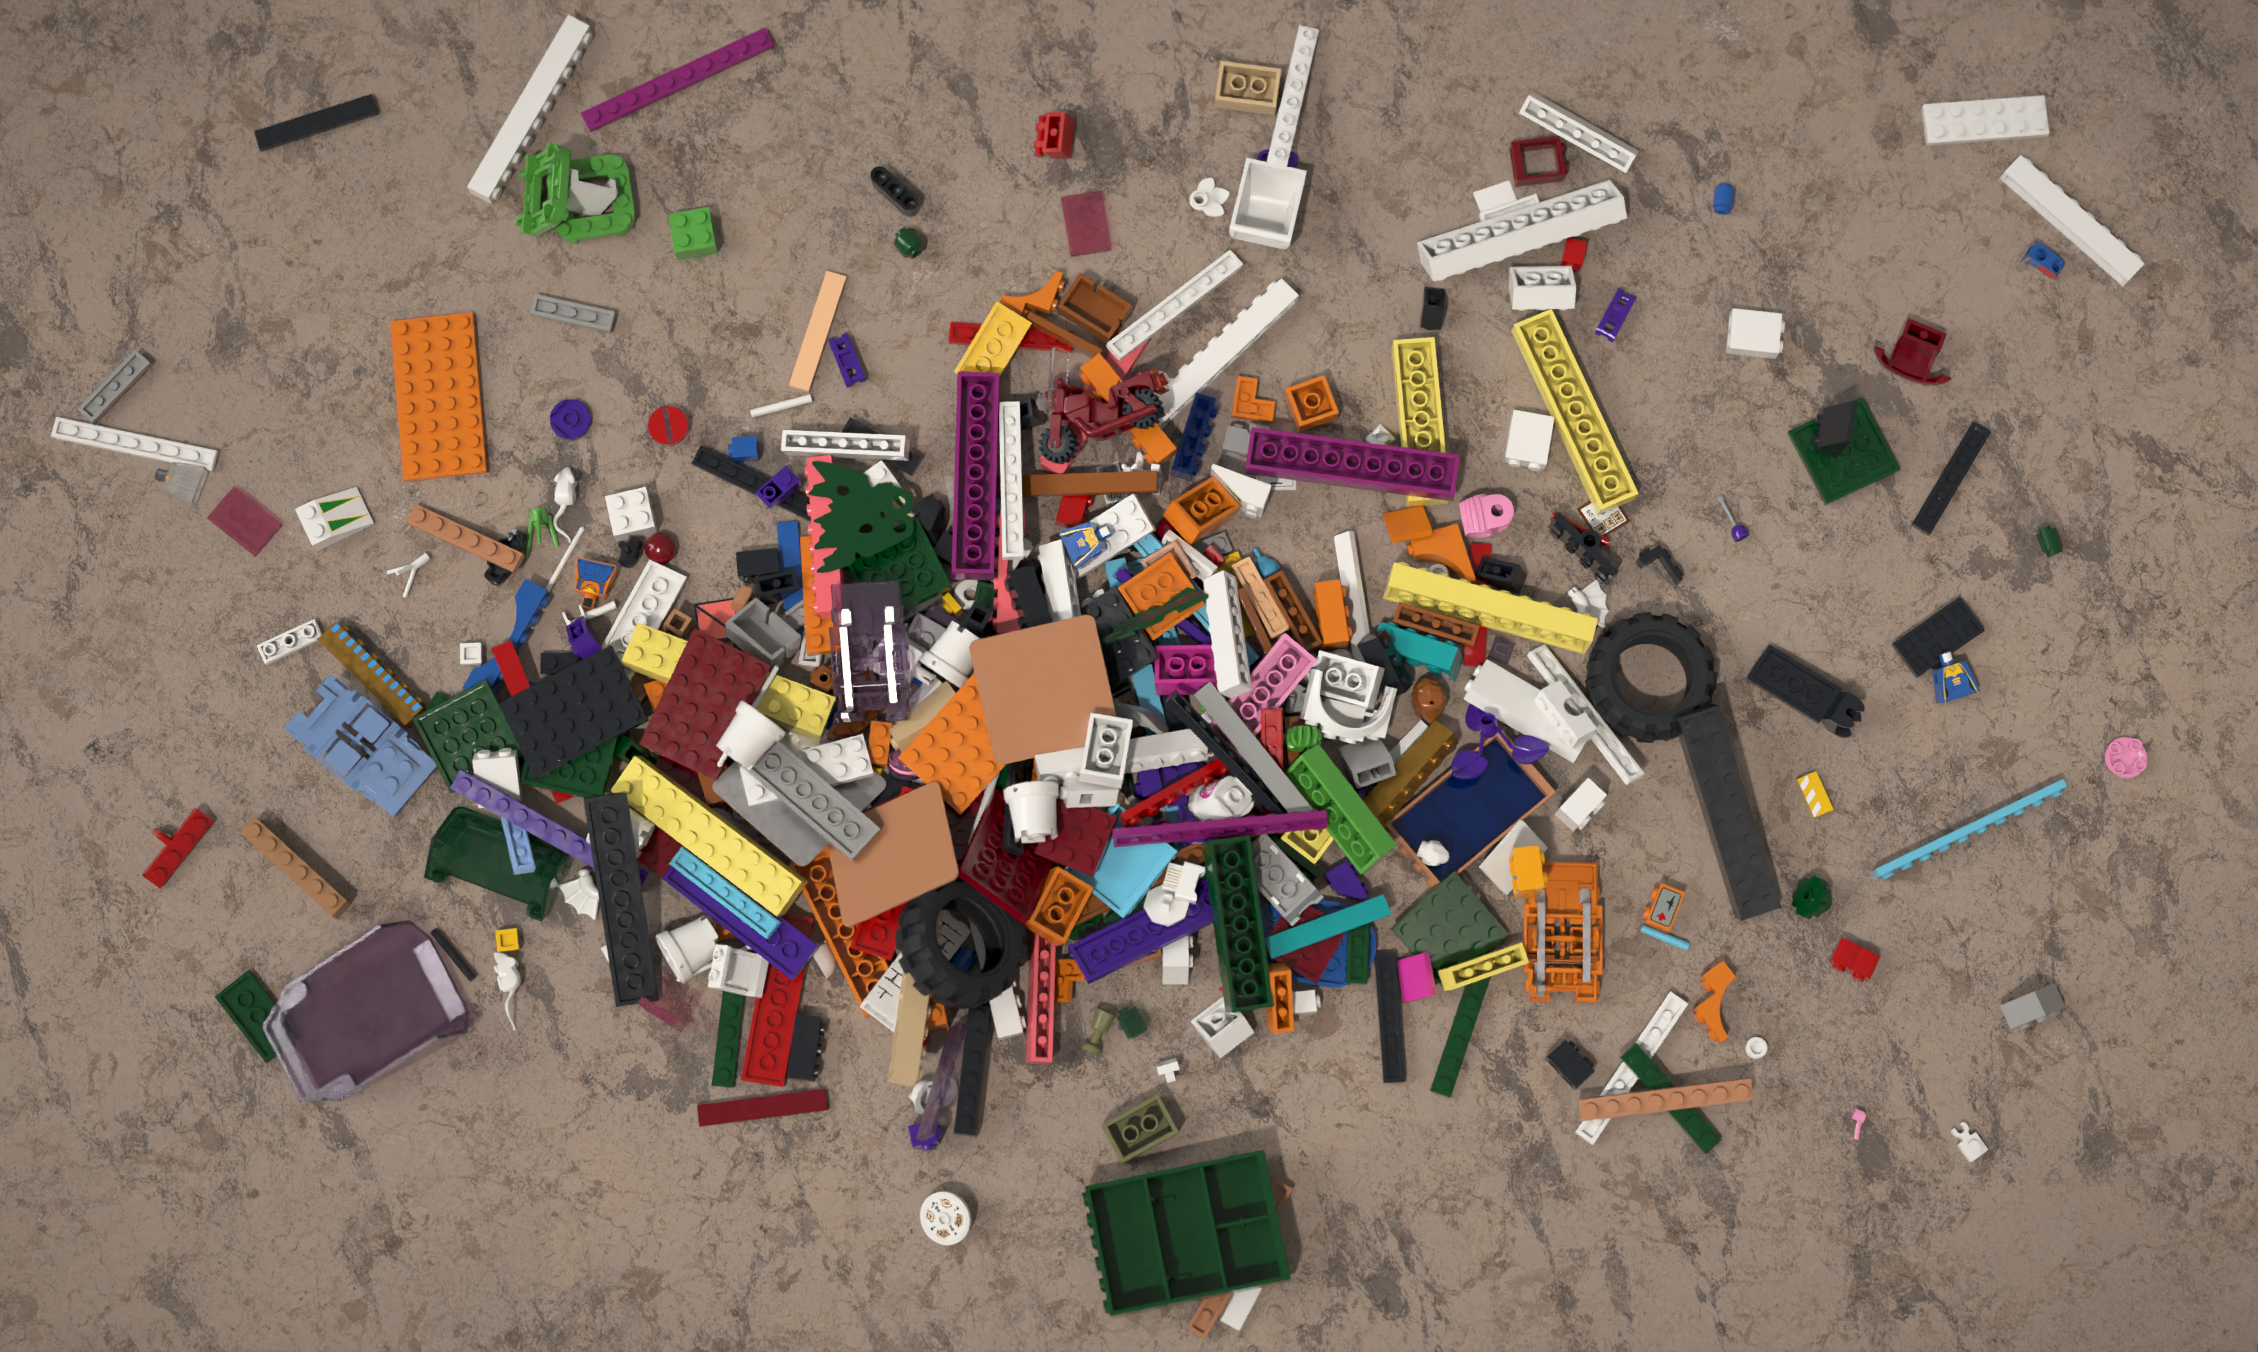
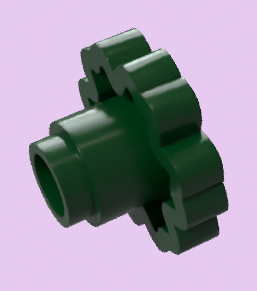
M1812 876L1811 879L1804 878L1802 882L1798 883L1797 891L1792 896V906L1796 908V914L1806 919H1811L1813 916L1818 918L1822 913L1828 911L1832 905L1831 889L1827 887V881L1817 876Z

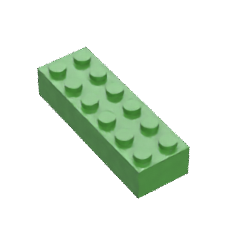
M1319 744L1300 755L1284 773L1314 810H1326V830L1361 875L1379 864L1397 846L1393 838L1386 832L1379 820L1369 810L1366 803L1359 797L1353 786L1349 784L1339 768L1335 766Z

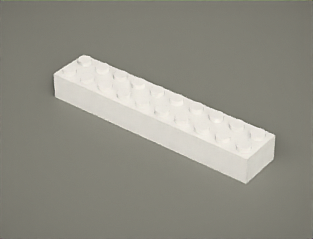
M1607 180L1417 242L1420 261L1433 282L1441 281L1449 276L1463 274L1467 270L1481 268L1486 264L1499 262L1513 255H1521L1525 251L1539 249L1544 245L1557 243L1571 236H1579L1584 232L1598 230L1608 224L1619 223L1621 220L1627 219L1623 195L1614 184Z

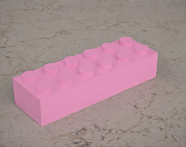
M1284 633L1250 673L1252 690L1232 699L1229 698L1227 703L1251 733L1256 736L1261 730V708H1279L1316 663L1317 659ZM1212 719L1209 723L1210 726L1240 755L1239 751Z

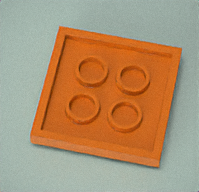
M1170 552L1117 587L1135 615L1136 613L1144 614L1150 606L1159 609L1186 588L1195 590ZM1197 592L1186 594L1165 608L1155 612L1150 611L1138 620L1140 623L1153 621L1156 615L1185 604L1191 599L1200 598ZM1202 601L1180 613L1175 610L1165 615L1162 622L1145 630L1150 638L1155 640L1203 607L1205 603Z

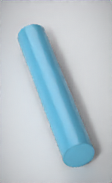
M1643 924L1640 929L1641 933L1686 951L1689 947V942Z

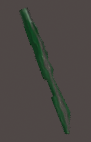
M1186 588L1159 609L1150 606L1144 614L1136 613L1135 617L1127 618L1124 624L1116 625L1113 632L1102 637V641L1107 645L1113 641H1120L1135 635V631L1146 629L1162 622L1165 615L1175 610L1180 613L1208 598V594Z

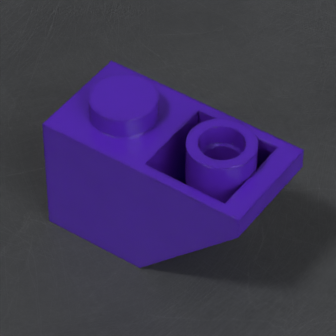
M786 465L758 489L755 494L768 508H771L786 501L802 485L800 479Z
M1346 861L1325 873L1324 878L1334 895L1360 902L1367 901L1369 898L1367 895L1369 890L1364 882L1360 884L1356 877L1359 874L1353 864L1349 865Z

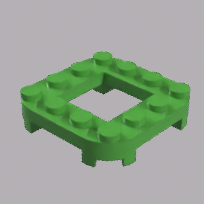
M547 143L546 150L536 156L527 154L525 156L526 166L524 172L519 171L518 179L525 180L524 210L522 215L515 218V224L521 227L520 233L537 237L558 226L562 220L565 221L568 218L569 211L566 207L570 195L568 181L571 176V170L569 169L572 157L571 149ZM552 172L551 199L543 202L542 209L540 204L543 192L542 177Z
M601 155L570 160L569 169L578 170L579 181L609 177V180H615L618 194L616 199L612 201L614 213L574 219L573 211H569L568 218L565 221L562 220L558 226L554 227L556 233L563 240L570 242V244H578V241L618 235V237L625 236L626 232L636 222L630 172L626 163L620 156ZM552 172L548 173L547 176L549 199H551Z

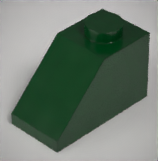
M625 735L619 737L615 756L628 765L634 756H643L653 765L656 764L658 760Z

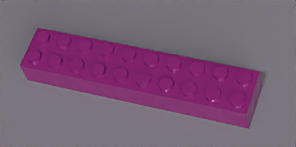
M958 372L952 579L994 580L999 373Z
M1251 427L1245 470L1246 474L1454 501L1460 455Z

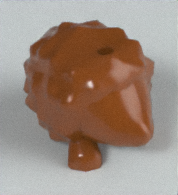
M1424 678L1415 683L1414 691L1411 693V702L1413 709L1416 710L1415 715L1420 718L1424 717L1432 724L1435 720L1437 721L1445 710L1444 707L1447 705L1446 691L1437 679Z

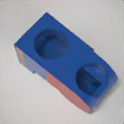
M2038 241L2029 247L2021 262L2026 265H2032L2051 279H2056L2065 266V262Z

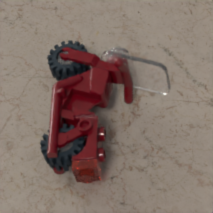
M1052 347L1048 390L1045 391V394H1038V399H1036V404L1040 411L1049 413L1050 410H1054L1051 414L1050 429H1045L1046 433L1040 435L1043 439H1039L1038 442L1041 444L1039 450L1042 451L1041 454L1043 457H1046L1045 459L1056 464H1064V462H1070V458L1074 459L1076 457L1073 454L1074 452L1078 453L1079 449H1076V446H1079V442L1076 441L1078 437L1074 434L1075 432L1070 429V420L1086 436L1101 442L1134 428H1143L1145 430L1148 427L1153 428L1155 423L1159 424V418L1166 416L1164 407L1161 406L1163 403L1159 400V397L1145 390L1151 389L1159 395L1170 391L1168 386L1170 380L1166 372L1155 368L1150 371L1138 372L1133 378L1119 380L1116 385L1109 388V403L1103 404L1098 402L1096 397L1089 393L1082 394V388L1067 384L1068 353L1059 347Z

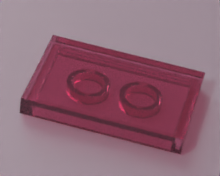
M1101 191L1060 197L1071 257L1111 251Z
M233 487L207 517L209 521L254 557L261 552L283 526L236 487Z
M644 997L638 1002V1005L675 1030L682 1032L686 1027L677 1018Z

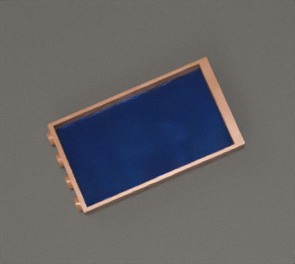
M1498 732L1494 737L1484 741L1483 753L1480 757L1487 759L1488 766L1482 775L1473 779H1459L1452 775L1451 769L1389 820L1385 826L1386 832L1399 845L1398 850L1404 857L1408 856L1413 861L1411 865L1419 874L1422 872L1427 878L1425 881L1431 889L1451 871H1454L1457 875L1462 873L1504 838L1519 820L1524 821L1556 793L1532 764H1520L1512 758V751L1514 749L1507 745ZM1506 735V737L1509 739V741H1510L1513 745H1515V744L1512 742V740ZM1479 746L1474 750L1476 754L1479 751ZM1422 841H1439L1449 852V860L1438 866L1424 864L1422 858L1417 856Z

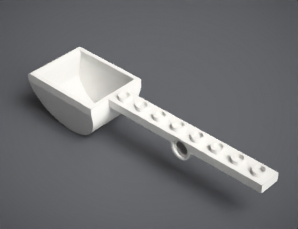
M1299 25L1267 162L1246 158L1229 229L1230 236L1233 239L1283 250L1290 246L1307 171L1287 167L1319 29Z

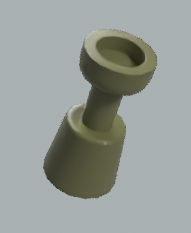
M1096 1009L1091 1026L1095 1030L1090 1043L1085 1042L1082 1050L1099 1056L1101 1048L1097 1045L1101 1035L1108 1032L1116 1016Z

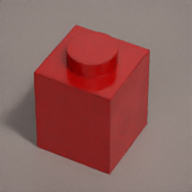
M1567 238L1560 266H1572L1573 272L1580 271L1584 261L1587 242Z

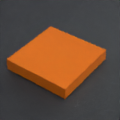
M1423 506L1382 514L1391 543L1432 535V528Z

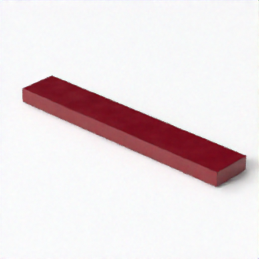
M826 1089L697 1105L699 1127L828 1111Z

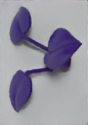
M1470 703L1466 712L1465 722L1470 730H1481L1479 751L1477 754L1472 750L1459 752L1452 761V775L1459 779H1473L1482 775L1488 766L1487 759L1480 757L1483 753L1484 738H1492L1497 732L1507 745L1514 749L1512 751V758L1520 764H1532L1538 761L1549 751V746L1544 741L1528 735L1516 738L1515 745H1513L1503 733L1501 726H1497L1499 720L1493 714L1486 713Z

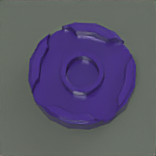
M562 400L554 406L550 413L552 430L558 437L564 440L580 439L586 435L591 427L592 418L590 411L579 400Z

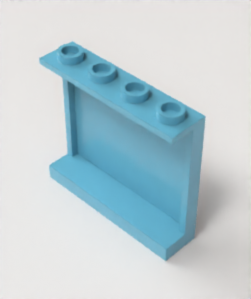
M1118 803L1116 806H1110L1106 813L1118 817L1114 829L1123 827L1120 817L1121 813L1126 811ZM1140 822L1139 824L1133 827H1139L1144 824ZM1112 834L1094 878L1069 867H1066L1064 870L1094 888L1092 891L1094 895L1122 918H1126L1167 869L1169 862L1171 863L1179 852L1168 843L1114 847Z

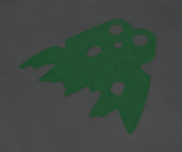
M812 462V465L824 478L825 482L815 484L808 494L832 500V503L828 505L831 512L814 520L815 523L821 524V528L825 530L819 537V542L815 544L814 549L837 548L832 555L823 559L825 564L817 569V573L830 572L846 567L855 561L856 552L862 557L868 558L902 542L912 535L914 531L913 519L907 515L913 508V499L910 493L885 482L878 483L872 488L867 475L831 463ZM837 486L848 487L850 492L846 496L838 495ZM897 496L905 499L904 507L899 509L892 505L893 498ZM886 512L887 517L881 518L880 513ZM896 521L905 522L906 530L904 532L897 533L894 531L893 524ZM869 523L873 526V530L870 533L859 532L862 525Z

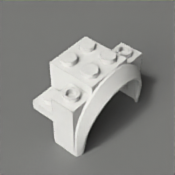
M1311 669L1306 693L1302 692L1300 701H1304L1300 718L1306 720L1305 724L1320 729L1323 737L1336 740V736H1340L1339 740L1351 744H1356V741L1363 742L1365 736L1367 739L1378 741L1379 737L1385 738L1397 692L1396 688L1385 686L1379 709H1370L1320 697L1323 671Z

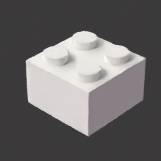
M646 487L605 496L613 535L617 542L629 539V537H639L658 532L649 492Z
M1587 778L1558 809L1555 816L1573 832L1576 828L1581 830L1592 818L1589 816L1591 812L1595 815L1606 803L1603 799L1607 794Z

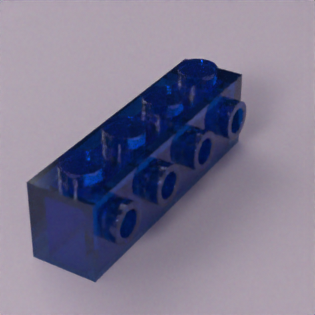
M1196 392L1171 468V476L1191 481L1192 476L1197 475L1200 465L1196 463L1198 457H1203L1206 445H1203L1205 437L1209 438L1212 429L1209 423L1211 418L1215 419L1218 407L1215 406L1216 398Z

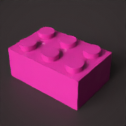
M1211 645L1155 646V651L1159 656V659L1155 661L1156 695H1170L1174 690H1177L1181 695L1195 694L1209 682L1217 689V675L1214 669L1215 661Z

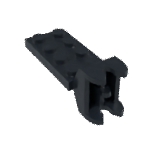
M1770 644L1747 677L1748 682L1818 725L1822 722L1829 732L1838 737L1849 738L1852 735L1849 728L1854 727V722H1861V714L1859 712H1864L1865 707L1859 698L1849 692H1841L1842 688Z

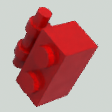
M1046 112V116H1039L1035 128L1037 131V139L1034 141L1035 157H1043L1044 153L1051 159H1071L1075 119L1066 112Z

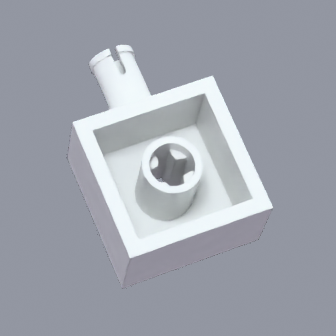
M892 629L896 683H901L896 685L900 688L908 687L913 677L929 687L933 683L932 679L935 680L936 675L922 668V663L918 660L923 652L928 650L897 630ZM884 635L867 667L888 680ZM895 655H899L898 659L900 662H896Z

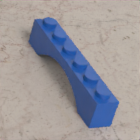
M527 579L524 580L515 595L516 621L514 630L509 638L517 656H519L518 650L520 646L525 645L529 639L531 627L537 625L540 619L539 613L542 608L545 609L551 599L548 590ZM495 657L484 665L473 669L462 688L467 690L488 679L492 689L497 694V686L504 679Z

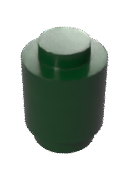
M2049 525L2038 530L2039 534L2036 537L2043 554L2045 553L2047 558L2063 552V544L2056 527L2051 528Z

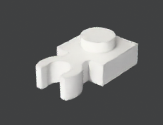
M1961 1122L1960 1126L1963 1128V1132L1958 1133L1953 1128L1951 1133L1954 1137L1960 1138L1961 1142L1957 1146L1970 1163L1988 1151V1148L1976 1132L1970 1135L1968 1133V1125L1965 1122Z

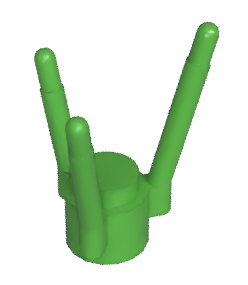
M532 509L531 517L528 518L529 527L525 560L529 559L533 526L536 528L538 545H541V528L546 527V524H548L556 547L559 546L552 524V516L547 515V509Z

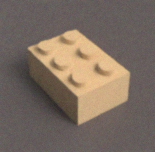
M1220 61L1214 108L1275 116L1281 69Z

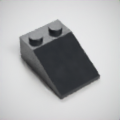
M1857 401L1825 407L1820 414L1816 415L1814 426H1818L1817 434H1813L1811 443L1812 446H1815L1814 453L1834 457L1840 456L1851 442Z

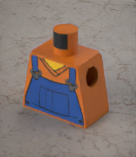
M577 557L575 592L578 595L584 596L581 604L582 607L594 609L596 599H607L619 572L616 565Z

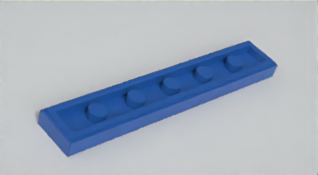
M798 521L777 523L780 570L784 572L795 569L800 590L783 599L784 613L803 600ZM804 626L797 631L801 635L800 645L802 644Z

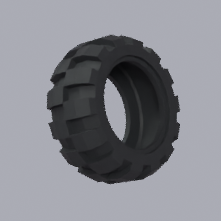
M1651 612L1634 614L1633 617L1626 620L1622 618L1610 626L1599 638L1587 662V679L1585 684L1587 696L1591 697L1594 704L1593 707L1603 720L1613 727L1612 731L1624 738L1626 736L1637 738V742L1653 743L1656 740L1668 741L1679 737L1673 720L1674 716L1712 703V696L1717 686V672L1714 671L1713 667L1715 659L1710 647L1705 646L1701 641V634L1691 625L1687 627L1678 622V617L1665 613L1657 616L1652 615ZM1640 644H1653L1670 651L1681 663L1686 676V690L1682 701L1671 709L1659 712L1646 711L1631 704L1622 695L1616 682L1615 666L1618 656L1628 648Z
M959 876L945 885L911 899L910 902L903 906L898 917L897 924L901 928L895 932L896 950H901L902 958L898 962L904 975L910 973L915 980L912 986L924 996L928 994L933 995V1002L950 1008L955 1005L961 1009L978 1007L1000 996L1019 977V968L1024 964L1027 947L1021 944V940L1026 937L1024 924ZM941 910H951L964 915L979 930L985 945V963L979 974L965 972L957 968L943 954L936 936V923Z

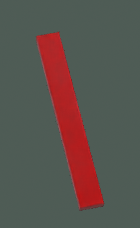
M508 641L491 648L511 697L530 688L512 642ZM551 791L556 804L576 797Z

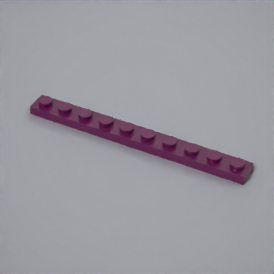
M766 28L760 29L581 112V115L591 133L774 48V44Z
M1312 810L1300 813L1294 811L1288 814L1272 813L1266 816L1250 815L1244 818L1228 817L1221 820L1206 819L1199 822L1185 821L1177 824L1163 823L1154 826L1120 827L1112 829L1114 847L1326 829L1327 812L1326 810Z

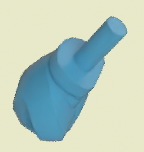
M1257 547L1253 549L1258 559L1255 565L1262 580L1278 572L1280 566L1274 559H1269L1268 556L1262 557Z

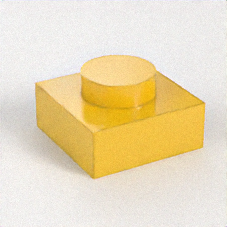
M949 592L942 597L944 602L942 606L949 615L953 613L955 617H958L963 613L961 606Z
M517 928L495 931L497 952L520 950Z

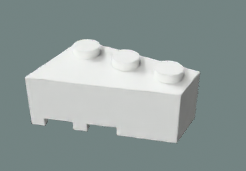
M1188 935L1163 947V984H1188L1189 968H1193V955H1189V948H1193V935Z

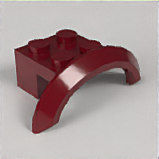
M1910 318L1907 319L1900 331L1890 359L1885 355L1884 349L1877 346L1874 347V354L1881 365L1893 374L1906 380L1923 385H1940L1952 379L1944 374L1929 376L1934 360L1939 354L1947 334Z

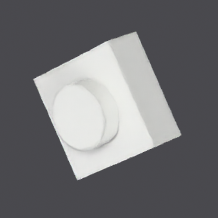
M460 643L461 666L483 665L482 643Z

